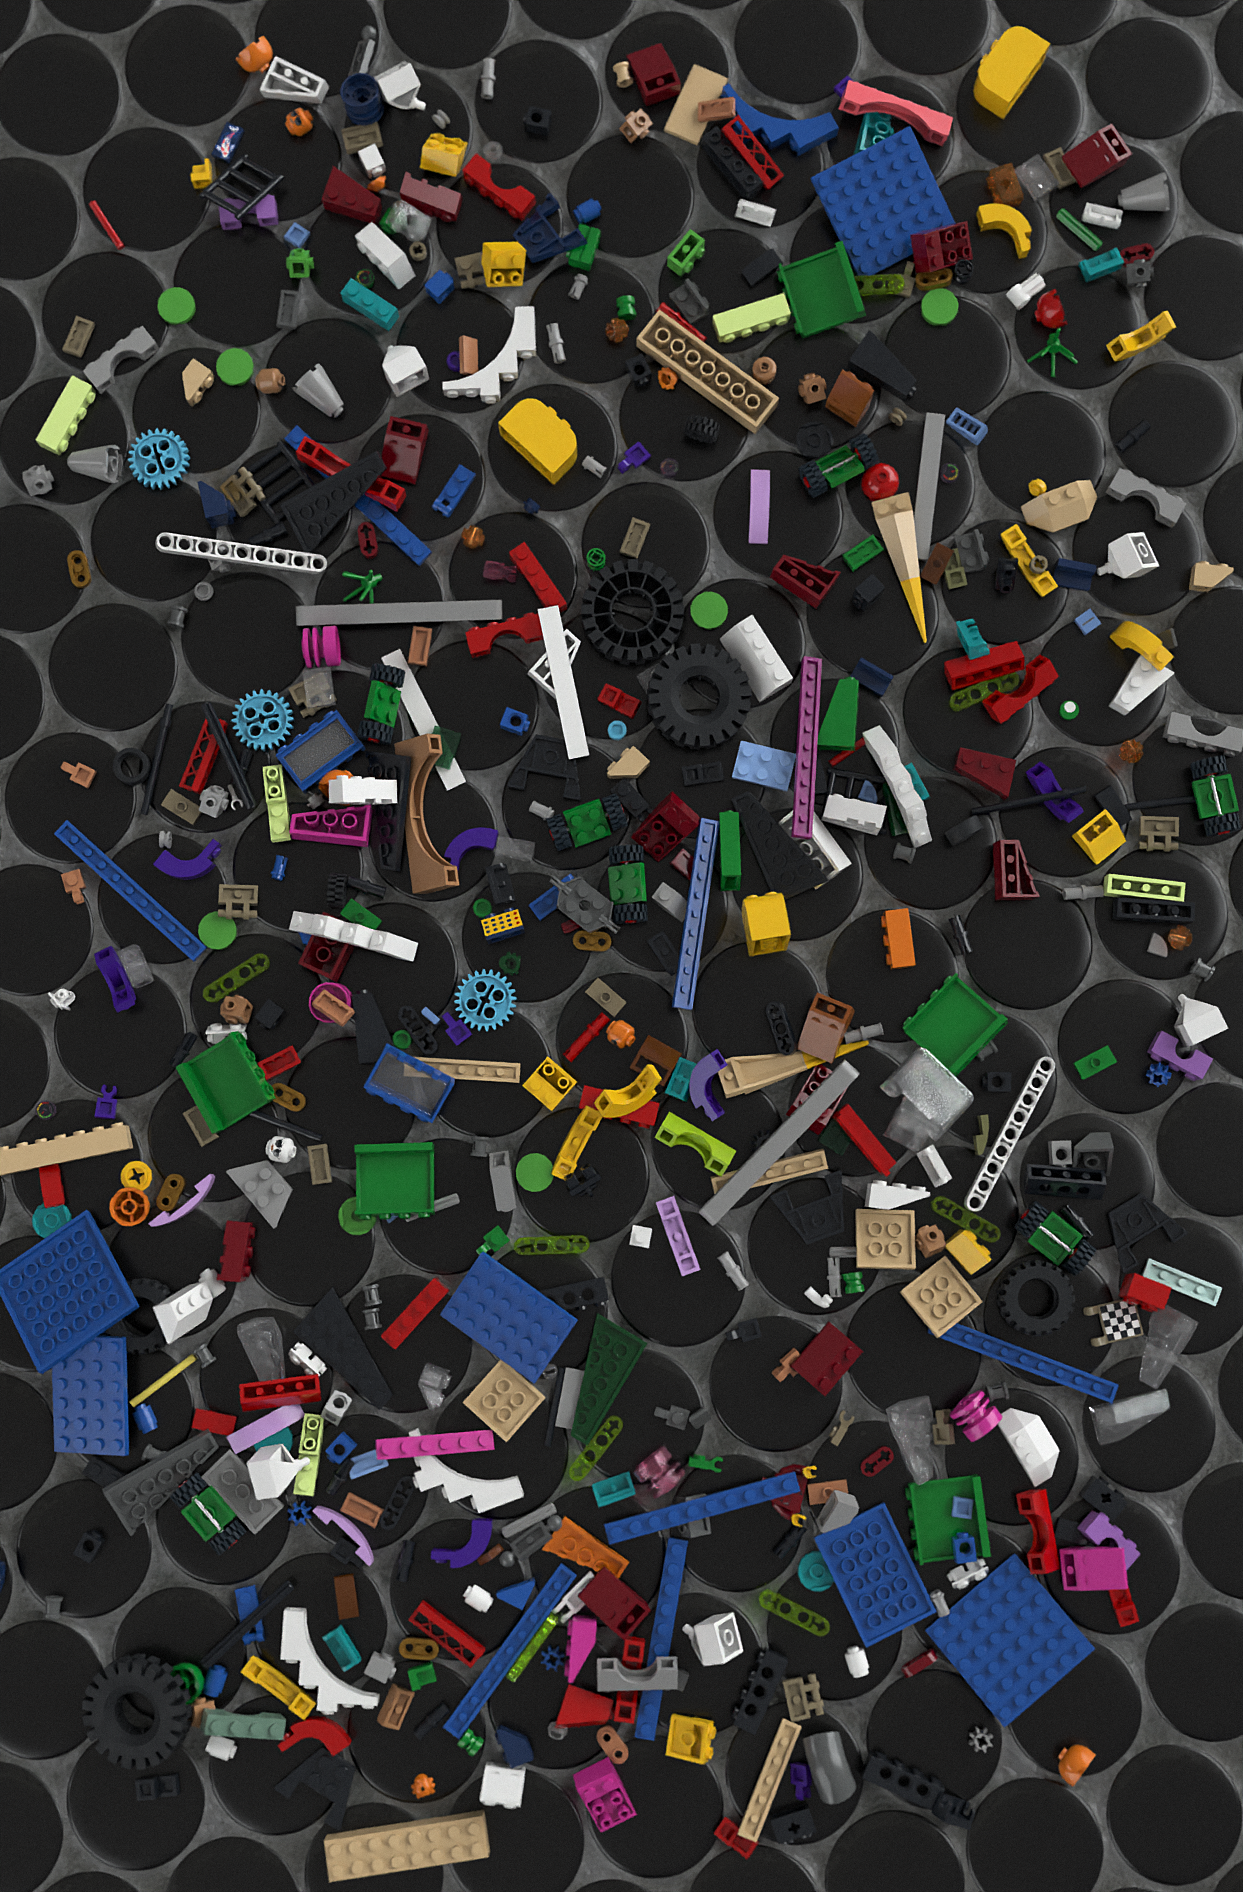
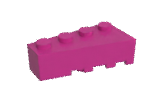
M371 804L363 807L353 806L347 807V809H329L323 812L314 811L292 814L289 833L292 839L368 847L373 810Z

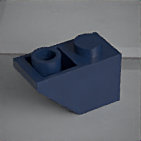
M503 1725L497 1726L495 1738L498 1745L502 1744L504 1749L502 1756L505 1764L509 1763L512 1769L534 1759L527 1736Z

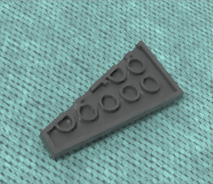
M209 1429L102 1489L130 1536L136 1532L135 1529L141 1523L144 1524L149 1519L148 1516L155 1509H158L178 1489L180 1483L185 1478L188 1479L193 1474L192 1471L199 1464H203L218 1448V1444Z

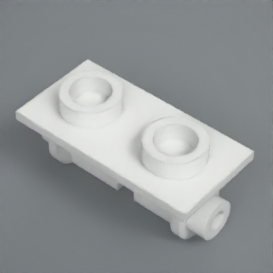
M740 199L735 217L771 227L776 209Z
M1086 203L1081 221L1118 229L1121 224L1123 211Z
M60 989L55 994L48 993L51 997L50 1002L56 1008L71 1010L68 1006L75 1000L73 992Z
M238 1022L237 1024L222 1025L221 1023L212 1024L206 1030V1034H210L207 1035V1040L212 1044H217L225 1039L226 1036H229L230 1032L239 1031L247 1040V1033L244 1032L247 1024Z
M934 1145L916 1154L935 1188L952 1179Z
M298 1342L293 1347L296 1351L291 1349L288 1353L290 1360L295 1365H300L305 1369L304 1373L306 1375L318 1374L320 1377L327 1369L325 1367L326 1364L316 1355L312 1360L308 1358L313 1352L303 1343L300 1344Z
M977 1557V1562L966 1563L968 1568L966 1572L962 1565L950 1570L947 1576L950 1582L954 1580L952 1583L953 1589L957 1587L958 1589H963L969 1585L968 1582L974 1579L979 1581L985 1578L989 1569L988 1566L983 1568L986 1565L984 1559Z

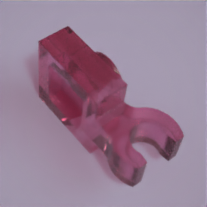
M486 561L483 577L490 579H502V577H505L507 581L515 582L516 575H511L510 573H516L517 567L504 566L505 563Z

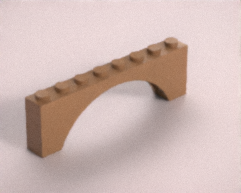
M424 734L395 743L396 755L411 756L405 834L413 894H428L459 886L457 866L444 860L435 850L427 834L423 816V797L427 778L433 765L443 754L441 736L437 734Z

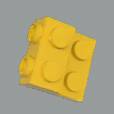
M672 1714L666 1755L699 1764L708 1762V1759L710 1760L713 1755V1747H710L711 1739H714L716 1735V1727H713L714 1721Z

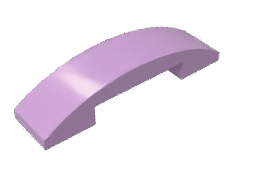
M751 470L748 544H767L770 470Z
M209 1174L195 1185L199 1193L172 1215L168 1211H163L149 1225L151 1227L161 1226L186 1216L206 1197L214 1183L215 1176Z
M672 1196L656 1202L681 1275L684 1276L700 1270L675 1197Z
M300 1404L282 1406L227 1436V1439L234 1453L237 1454L304 1417L305 1413Z
M317 1506L313 1510L326 1525L333 1519L360 1546L355 1553L367 1565L370 1566L373 1563V1554L366 1538L349 1519L323 1506Z

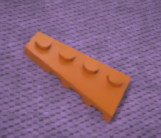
M566 1516L562 1519L561 1529L552 1533L553 1538L542 1548V1550L555 1553L564 1559L573 1560L579 1565L593 1568L597 1572L605 1566L618 1578L629 1564L628 1560Z

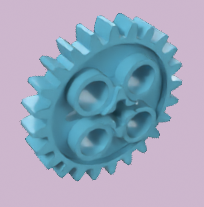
M156 428L155 433H152L149 429L147 436L141 433L143 439L135 438L138 444H131L134 451L128 452L132 456L128 461L132 464L129 468L131 471H134L132 473L133 476L138 477L139 483L144 481L145 487L151 483L152 489H155L156 485H158L160 490L163 489V485H166L169 489L171 482L177 485L175 479L183 480L180 474H187L184 467L190 466L186 462L190 460V457L186 454L189 450L187 447H184L186 445L185 442L180 441L179 435L174 437L173 431L167 434L166 429H163L162 433H160L158 428ZM154 444H156L157 451L161 456L160 460L164 467L165 474H162L161 467L157 462L158 458L153 448ZM168 444L169 448L167 450H161L163 445ZM151 450L149 456H143L145 451ZM169 462H175L173 467L167 468ZM151 468H157V471L155 473H149V470Z
M261 689L258 695L255 690H253L252 697L246 694L247 700L240 698L242 705H235L238 712H232L237 718L231 721L237 724L232 728L234 731H238L236 733L237 738L242 737L240 740L242 744L247 742L248 748L254 745L256 751L261 746V749L265 751L266 746L273 750V744L280 747V740L286 742L284 735H291L287 730L293 729L289 722H293L294 718L289 717V715L293 714V711L287 710L290 707L289 703L283 704L285 701L284 697L278 699L279 694L277 692L272 696L271 690H268L267 694H265L263 689ZM267 705H274V709L269 713L265 712V707ZM254 710L256 712L254 717L247 718L248 711ZM261 717H265L264 724L260 722ZM272 723H279L277 730H270ZM255 728H260V734L253 736L252 731Z
M485 969L482 970L480 975L475 971L474 977L468 974V981L462 979L465 985L457 986L461 992L455 993L459 1000H455L454 1003L460 1004L456 1011H462L459 1018L466 1017L465 1024L472 1022V1029L478 1025V1031H481L483 1026L487 1032L489 1031V1026H492L494 1030H496V1024L503 1027L502 1020L504 1019L509 1022L507 1015H514L510 1008H516L512 1001L517 1000V998L511 996L516 991L515 989L509 990L512 983L505 984L507 977L505 976L500 979V972L494 976L492 969L489 974H486ZM485 983L487 986L486 990L481 993L476 990L477 984ZM491 985H494L488 997L490 1003H485L480 1016H477V1012L483 1004L481 998H485ZM497 991L504 993V997L500 1001L493 999V995ZM470 1000L478 1002L476 1009L471 1010L468 1008L467 1004ZM486 1009H494L495 1015L492 1018H486L484 1014Z

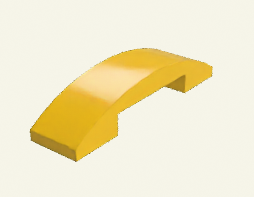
M1017 524L1000 534L1011 557L1018 558V568L1041 597L1058 587L1048 571L1044 570L1040 574H1035L1030 570L1029 563L1035 555L1026 543L1027 539ZM1034 561L1036 562L1034 566L1042 569L1040 562Z
M586 1105L581 1111L559 1151L551 1171L552 1175L565 1180L564 1177L574 1172L577 1167L576 1162L593 1130H596L602 1119V1115L598 1110Z
M254 1655L241 1671L243 1675L255 1684L259 1683L289 1706L288 1709L303 1720H305L316 1704L292 1680Z

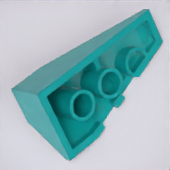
M878 112L864 114L854 155L894 134L890 124V114Z

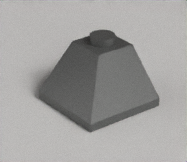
M1110 1132L1090 1133L1074 1147L1072 1167L1105 1170V1176H1110L1114 1152Z

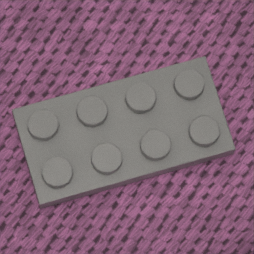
M232 1449L226 1452L202 1476L203 1480L209 1486L212 1485L233 1512L254 1534L284 1507L277 1497L256 1499L248 1466Z

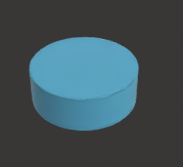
M613 721L609 724L608 735L611 739L618 741L626 736L627 728L623 722Z

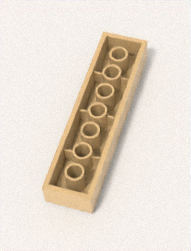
M658 310L636 338V347L665 368L670 367L671 370L676 372L678 378L754 434L757 433L778 406L779 397L661 310Z
M484 1810L327 1834L324 1840L329 1882L487 1858L490 1853Z

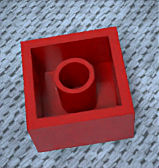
M1131 1273L1125 1274L1118 1296L1122 1297L1123 1302L1127 1304L1142 1305L1141 1309L1145 1311L1157 1312V1310L1165 1309L1172 1287L1139 1274Z

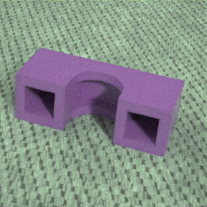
M267 195L248 212L257 215L260 226L279 224L277 203L274 195ZM224 199L238 209H241L246 204L240 199ZM219 206L220 223L223 230L242 228V218L237 220L234 214Z
M1164 1031L1157 1032L1147 1051L1151 1054V1058L1158 1062L1164 1061L1168 1063L1169 1068L1178 1072L1181 1070L1186 1073L1185 1077L1190 1080L1203 1079L1213 1058L1198 1050H1192L1186 1059H1181L1175 1052V1047L1179 1040Z
M1091 1511L1077 1529L1094 1544L1099 1545L1103 1539L1108 1537L1110 1547H1124L1127 1571L1140 1555L1135 1549L1137 1547L1136 1544L1128 1538L1125 1539L1122 1536L1123 1532L1117 1526H1112L1108 1522L1110 1519L1104 1513Z

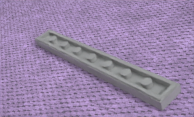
M928 412L925 416L914 510L919 561H928L945 420L944 414Z

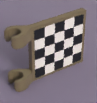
M1121 1299L1083 1308L1084 1315L1099 1314L1104 1336L1092 1338V1346L1098 1347L1144 1335L1136 1304L1130 1305Z

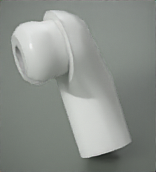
M811 1286L804 1292L813 1303L823 1308L829 1307V1304L832 1303V1298L828 1294L821 1297Z

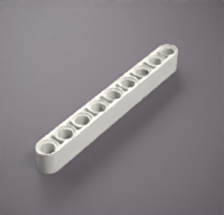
M161 533L155 542L156 548L164 553L311 574H319L327 566L326 559L318 554L173 533ZM167 538L170 545L163 547L160 545L159 540ZM186 541L189 544V549H181L179 542ZM206 544L208 552L203 553L199 551L198 545ZM218 547H225L227 555H220L217 550ZM237 550H245L247 556L245 558L238 557ZM257 552L265 554L264 561H259L256 558ZM275 555H282L284 557V563H277L275 561ZM294 558H301L303 566H296ZM314 560H319L321 562V569L314 568Z
M1050 1057L1038 1059L1029 1073L964 1199V1206L967 1210L974 1212L981 1210L1054 1071L1055 1063ZM1042 1061H1046L1049 1064L1047 1071L1041 1069L1040 1064ZM1033 1078L1039 1079L1040 1086L1038 1088L1032 1086ZM1024 1095L1031 1097L1030 1105L1023 1103ZM1016 1112L1022 1114L1023 1119L1021 1122L1015 1121L1014 1114ZM1007 1129H1011L1014 1132L1011 1140L1005 1136ZM998 1146H1002L1005 1149V1154L1002 1157L996 1153ZM990 1163L996 1166V1171L993 1174H990L987 1170V1166ZM981 1180L987 1183L985 1191H981L978 1187ZM973 1197L978 1200L976 1208H972L969 1204L970 1199Z

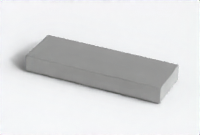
M566 1367L555 1424L557 1427L572 1429L584 1370Z

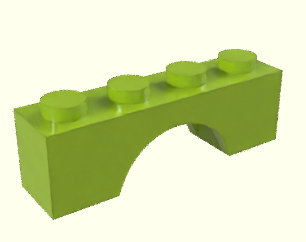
M671 1112L668 1113L654 1137L670 1147L683 1144L694 1148L703 1157L705 1168L721 1177L736 1153V1150Z

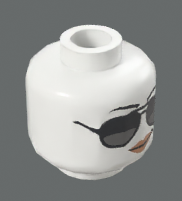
M275 1136L268 1141L266 1154L272 1161L287 1163L295 1156L296 1146H294L290 1138Z

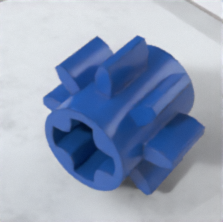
M1161 1062L1156 1065L1151 1064L1150 1070H1147L1146 1076L1150 1077L1149 1083H1153L1157 1087L1162 1084L1167 1085L1168 1079L1171 1078L1172 1074L1167 1072L1169 1066H1165Z
M305 1501L301 1505L294 1502L293 1506L295 1509H288V1512L291 1513V1517L288 1520H294L295 1526L299 1522L306 1525L307 1521L305 1518H312V1515L308 1514L312 1507L307 1508ZM299 1509H301L302 1514H304L301 1518L298 1517V1513H295Z
M549 1645L547 1652L542 1651L541 1654L545 1659L541 1660V1664L546 1663L547 1671L550 1668H554L557 1671L559 1664L564 1665L560 1658H563L565 1653H559V1646L556 1649H552ZM550 1654H553L554 1657H557L556 1662H553L552 1659L548 1660L550 1658Z

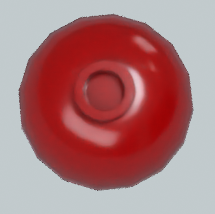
M1056 289L1043 294L1038 299L1037 310L1034 311L1037 321H1042L1044 326L1052 329L1067 325V320H1062L1065 313L1058 295L1054 296L1057 292Z
M878 463L868 468L863 474L861 481L863 493L872 501L894 496L899 486L898 473L892 466L885 463Z

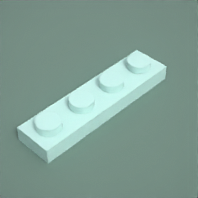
M1150 1258L1147 1259L1141 1275L1213 1306H1216L1222 1288Z

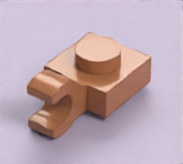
M63 762L60 767L65 772L72 774L70 780L86 788H89L96 774L95 770L79 762L76 767L66 762Z
M76 869L61 874L66 893H72L74 903L80 904L85 902L81 889L86 888L81 870Z
M795 1348L780 1360L782 1366L772 1371V1374L779 1382L783 1381L789 1373L793 1377L798 1373L791 1367V1364L800 1355Z

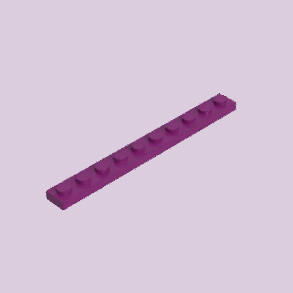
M804 656L801 662L791 837L810 840L813 832L822 659Z

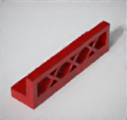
M739 115L721 129L726 138L763 181V187L766 190L784 176ZM736 121L742 126L741 135L736 134L731 128V125ZM743 138H750L754 142L753 150L746 148L743 144ZM755 153L763 154L765 157L764 165H759L754 158ZM766 168L774 169L778 176L771 181L766 174Z
M207 719L204 721L179 785L183 789L200 795L219 751L214 735H209L207 731L209 725ZM219 719L224 733H226L228 724L226 721ZM209 739L207 749L202 753L200 745ZM202 757L199 769L195 770L193 766L194 761ZM196 776L192 787L185 785L188 777Z
M845 1104L832 1117L878 1173L887 1177L891 1174L889 1169L896 1164V1161L850 1105Z
M422 1600L408 1619L470 1668L485 1652L483 1645L424 1600ZM420 1612L428 1618V1622L420 1623L415 1617ZM436 1624L444 1630V1634L435 1635L432 1632V1625ZM452 1636L460 1643V1646L451 1647L448 1645L447 1637ZM463 1649H468L475 1654L471 1662L464 1657Z

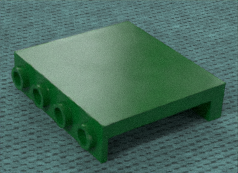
M843 241L835 243V248L782 267L781 263L778 264L780 271H777L780 282L784 281L786 287L782 290L785 298L790 300L791 305L788 307L791 317L795 316L796 323H793L797 334H801L802 339L866 316Z
M957 973L953 976H948L943 982L944 986L940 990L936 989L930 995L931 999L926 1004L922 1003L917 1008V1013L913 1017H908L903 1023L904 1033L954 1078L1008 1024V1019L1003 1014L1000 1015L959 979Z
M239 1031L230 1032L228 1037L190 1061L176 1066L212 1134L224 1131L276 1098L274 1096V1089L267 1083L264 1078V1071L258 1067L254 1053L248 1049L246 1039Z
M432 1142L355 1145V1215L360 1217V1220H371L372 1217L379 1216V1219L386 1220L391 1219V1216H399V1219H409L410 1215H418V1218H430V1215H435L434 1144Z
M978 1474L908 1483V1488H905L906 1499L910 1500L911 1508H908L909 1520L913 1521V1528H910L912 1540H915L916 1548H913L914 1560H918V1563L923 1565L926 1562L954 1559L951 1537L956 1536V1533L968 1532V1535L974 1537L976 1556H982L983 1558L991 1557L981 1478ZM953 1496L974 1499L971 1519L951 1516ZM963 1542L960 1544V1552L967 1551L968 1543Z

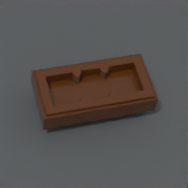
M937 542L920 577L937 585L954 550Z

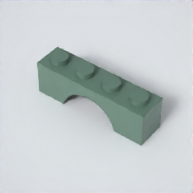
M203 1708L200 1729L204 1735L283 1740L286 1719L281 1713L261 1712L258 1715H240L223 1709Z

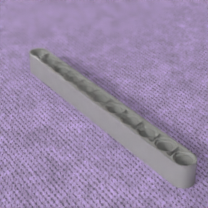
M502 600L296 606V624L298 626L502 619Z
M846 1060L840 1063L700 1209L699 1213L712 1226L715 1225L857 1078L859 1072Z

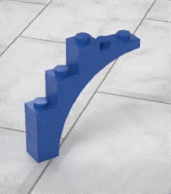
M729 83L722 87L721 99L735 98V117L739 115L755 137L760 136L763 144L767 145L770 150L789 141L791 149L796 151L799 156L837 136L839 127L830 112L804 120L774 118L749 106L736 94ZM736 121L733 124V130L736 134L741 135L742 126ZM743 138V144L749 142L751 139Z

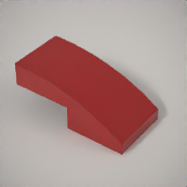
M607 683L597 699L604 705L632 719L642 703L639 699L625 694L622 690Z
M59 1164L39 1167L45 1208L65 1205Z
M196 1408L191 1427L203 1431L209 1429L212 1433L229 1436L234 1431L237 1417Z
M1129 1587L1127 1589L1108 1590L1119 1626L1124 1627L1139 1622Z
M725 1817L714 1834L729 1847H733L743 1857L749 1859L759 1841L754 1842L738 1835L737 1832L740 1826Z

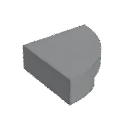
M1152 933L1147 952L1167 957V945L1163 938L1156 933Z

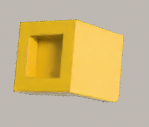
M209 158L205 159V165L193 166L191 181L194 188H206L213 181L212 166Z

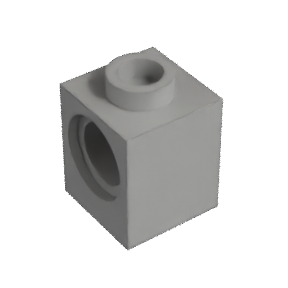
M1048 1141L1049 1165L1067 1167V1164H1072L1071 1141ZM1058 1149L1063 1150L1065 1154L1062 1160L1056 1157Z
M335 1390L324 1407L321 1417L338 1426L347 1412L352 1399L346 1393Z

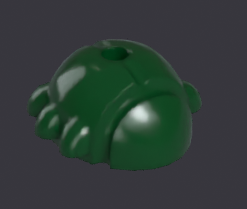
M507 952L506 956L500 958L499 966L503 969L504 974L509 973L512 976L513 973H519L521 956H516V953L511 954Z

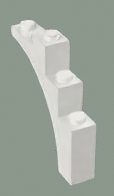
M534 306L515 307L512 331L502 351L490 364L477 373L459 380L443 382L444 396L456 398L459 395L476 397L480 394L482 402L493 404L496 401H500V379L504 381L518 379L517 357L530 359L532 356H536Z
M880 725L863 732L866 747L879 766L897 802L912 845L917 848L932 841L923 800L914 790L911 776L900 761L897 747Z
M294 911L289 930L351 944L412 962L414 961L418 946L416 942L388 932L373 930L359 924L348 923L319 914L314 915Z
M418 1428L411 1430L408 1437L421 1436ZM434 1455L414 1457L417 1467H421V1469L415 1471V1476L413 1477L416 1488H420L422 1492L443 1484L442 1492L444 1498H448L449 1502L472 1495L473 1497L470 1500L473 1509H477L478 1513L524 1496L518 1476L500 1480L476 1479L457 1473L444 1465Z
M286 1607L283 1618L281 1659L286 1660L287 1663H297L300 1660L299 1685H304L306 1689H314L318 1686L317 1711H322V1714H334L339 1709V1704H342L343 1707L362 1705V1708L366 1709L377 1706L379 1703V1693L367 1692L352 1687L337 1678L325 1667L316 1654L310 1640L306 1608Z

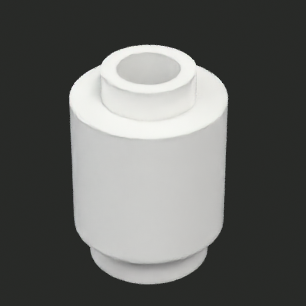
M208 1268L200 1274L201 1278L198 1281H206L212 1297L215 1298L224 1292L226 1287L224 1286V1281L216 1280L218 1274L216 1270Z
M475 1584L473 1587L468 1586L463 1595L465 1597L464 1602L478 1611L482 1610L484 1612L488 1610L494 1599L490 1597V1593Z
M859 1646L849 1647L847 1649L848 1652L844 1655L850 1673L853 1674L854 1678L867 1675L869 1673V1665L864 1649L859 1648Z
M211 1735L206 1751L210 1752L212 1756L228 1761L229 1757L233 1759L237 1746H234L235 1741Z

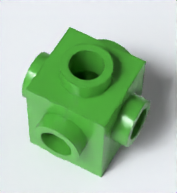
M301 248L291 250L290 256L286 258V267L289 269L290 277H309L310 270L314 269L313 257H310V250Z

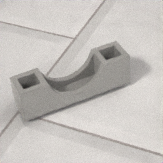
M141 326L134 329L127 338L119 340L110 351L102 353L98 360L89 363L83 372L97 391L102 394L115 384L114 370L121 360L127 357H138L146 360L157 352L159 347L145 328Z
M1119 468L1105 492L1120 501L1134 495L1147 498L1155 508V519L1171 528L1175 525L1187 504L1180 497L1166 493L1165 489L1149 484L1148 480L1134 476L1128 469Z
M1171 712L1167 716L1163 737L1168 738L1167 741L1179 743L1180 741L1186 743V746L1197 748L1200 746L1204 747V750L1208 752L1220 751L1223 752V755L1229 757L1237 756L1242 752L1243 729L1227 726L1218 735L1206 736L1194 728L1191 716Z
M657 1657L651 1666L643 1670L627 1669L620 1664L617 1658H598V1691L678 1689L677 1657Z

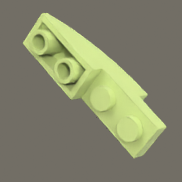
M282 764L263 767L271 841L274 843L291 840L289 833L291 825Z
M307 1413L304 1415L299 1460L308 1457L310 1464L302 1467V1470L296 1474L293 1492L295 1495L314 1497L324 1429V1418L321 1415Z

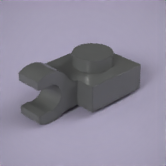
M673 1405L670 1406L669 1410L656 1406L655 1416L666 1418V1425L685 1430L690 1413L689 1410Z

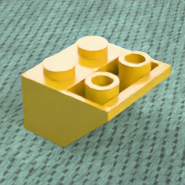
M439 133L431 134L422 148L420 168L456 177L461 169L467 142H463L459 138H446Z
M483 242L481 261L487 287L522 286L526 249L520 243Z
M1106 809L1072 835L1095 865H1098L1126 842L1118 823Z
M547 1057L522 1086L553 1112L577 1081L552 1059Z
M959 1229L945 1242L947 1244L945 1248L964 1270L972 1275L992 1260L989 1257L991 1253L985 1246L976 1243L977 1237L970 1230Z

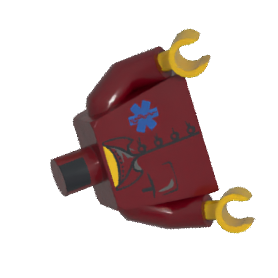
M791 1464L782 1467L779 1471H775L774 1476L795 1471L800 1492L771 1499L770 1501L772 1507L780 1516L792 1521L795 1526L802 1527L798 1523V1519L806 1520V1517L796 1513H800L808 1478L816 1477L811 1475L810 1470L817 1468L816 1466L806 1467Z

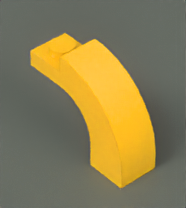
M987 204L979 206L976 216L980 230L999 228L1007 231L1014 240L1019 259L1027 257L1031 249L1028 238L1032 230L1026 218L1019 211L1007 205Z
M1164 311L1143 327L1131 333L1119 335L1106 346L1114 361L1124 360L1164 339L1166 334L1176 328V325L1169 312Z
M1122 622L1109 636L1122 650L1131 648L1140 653L1158 671H1161L1174 657L1161 645L1163 642L1158 637L1134 622Z
M647 1064L634 1082L619 1090L604 1089L594 1104L602 1117L613 1118L629 1114L645 1105L655 1096L657 1092L654 1088L662 1078L653 1065Z

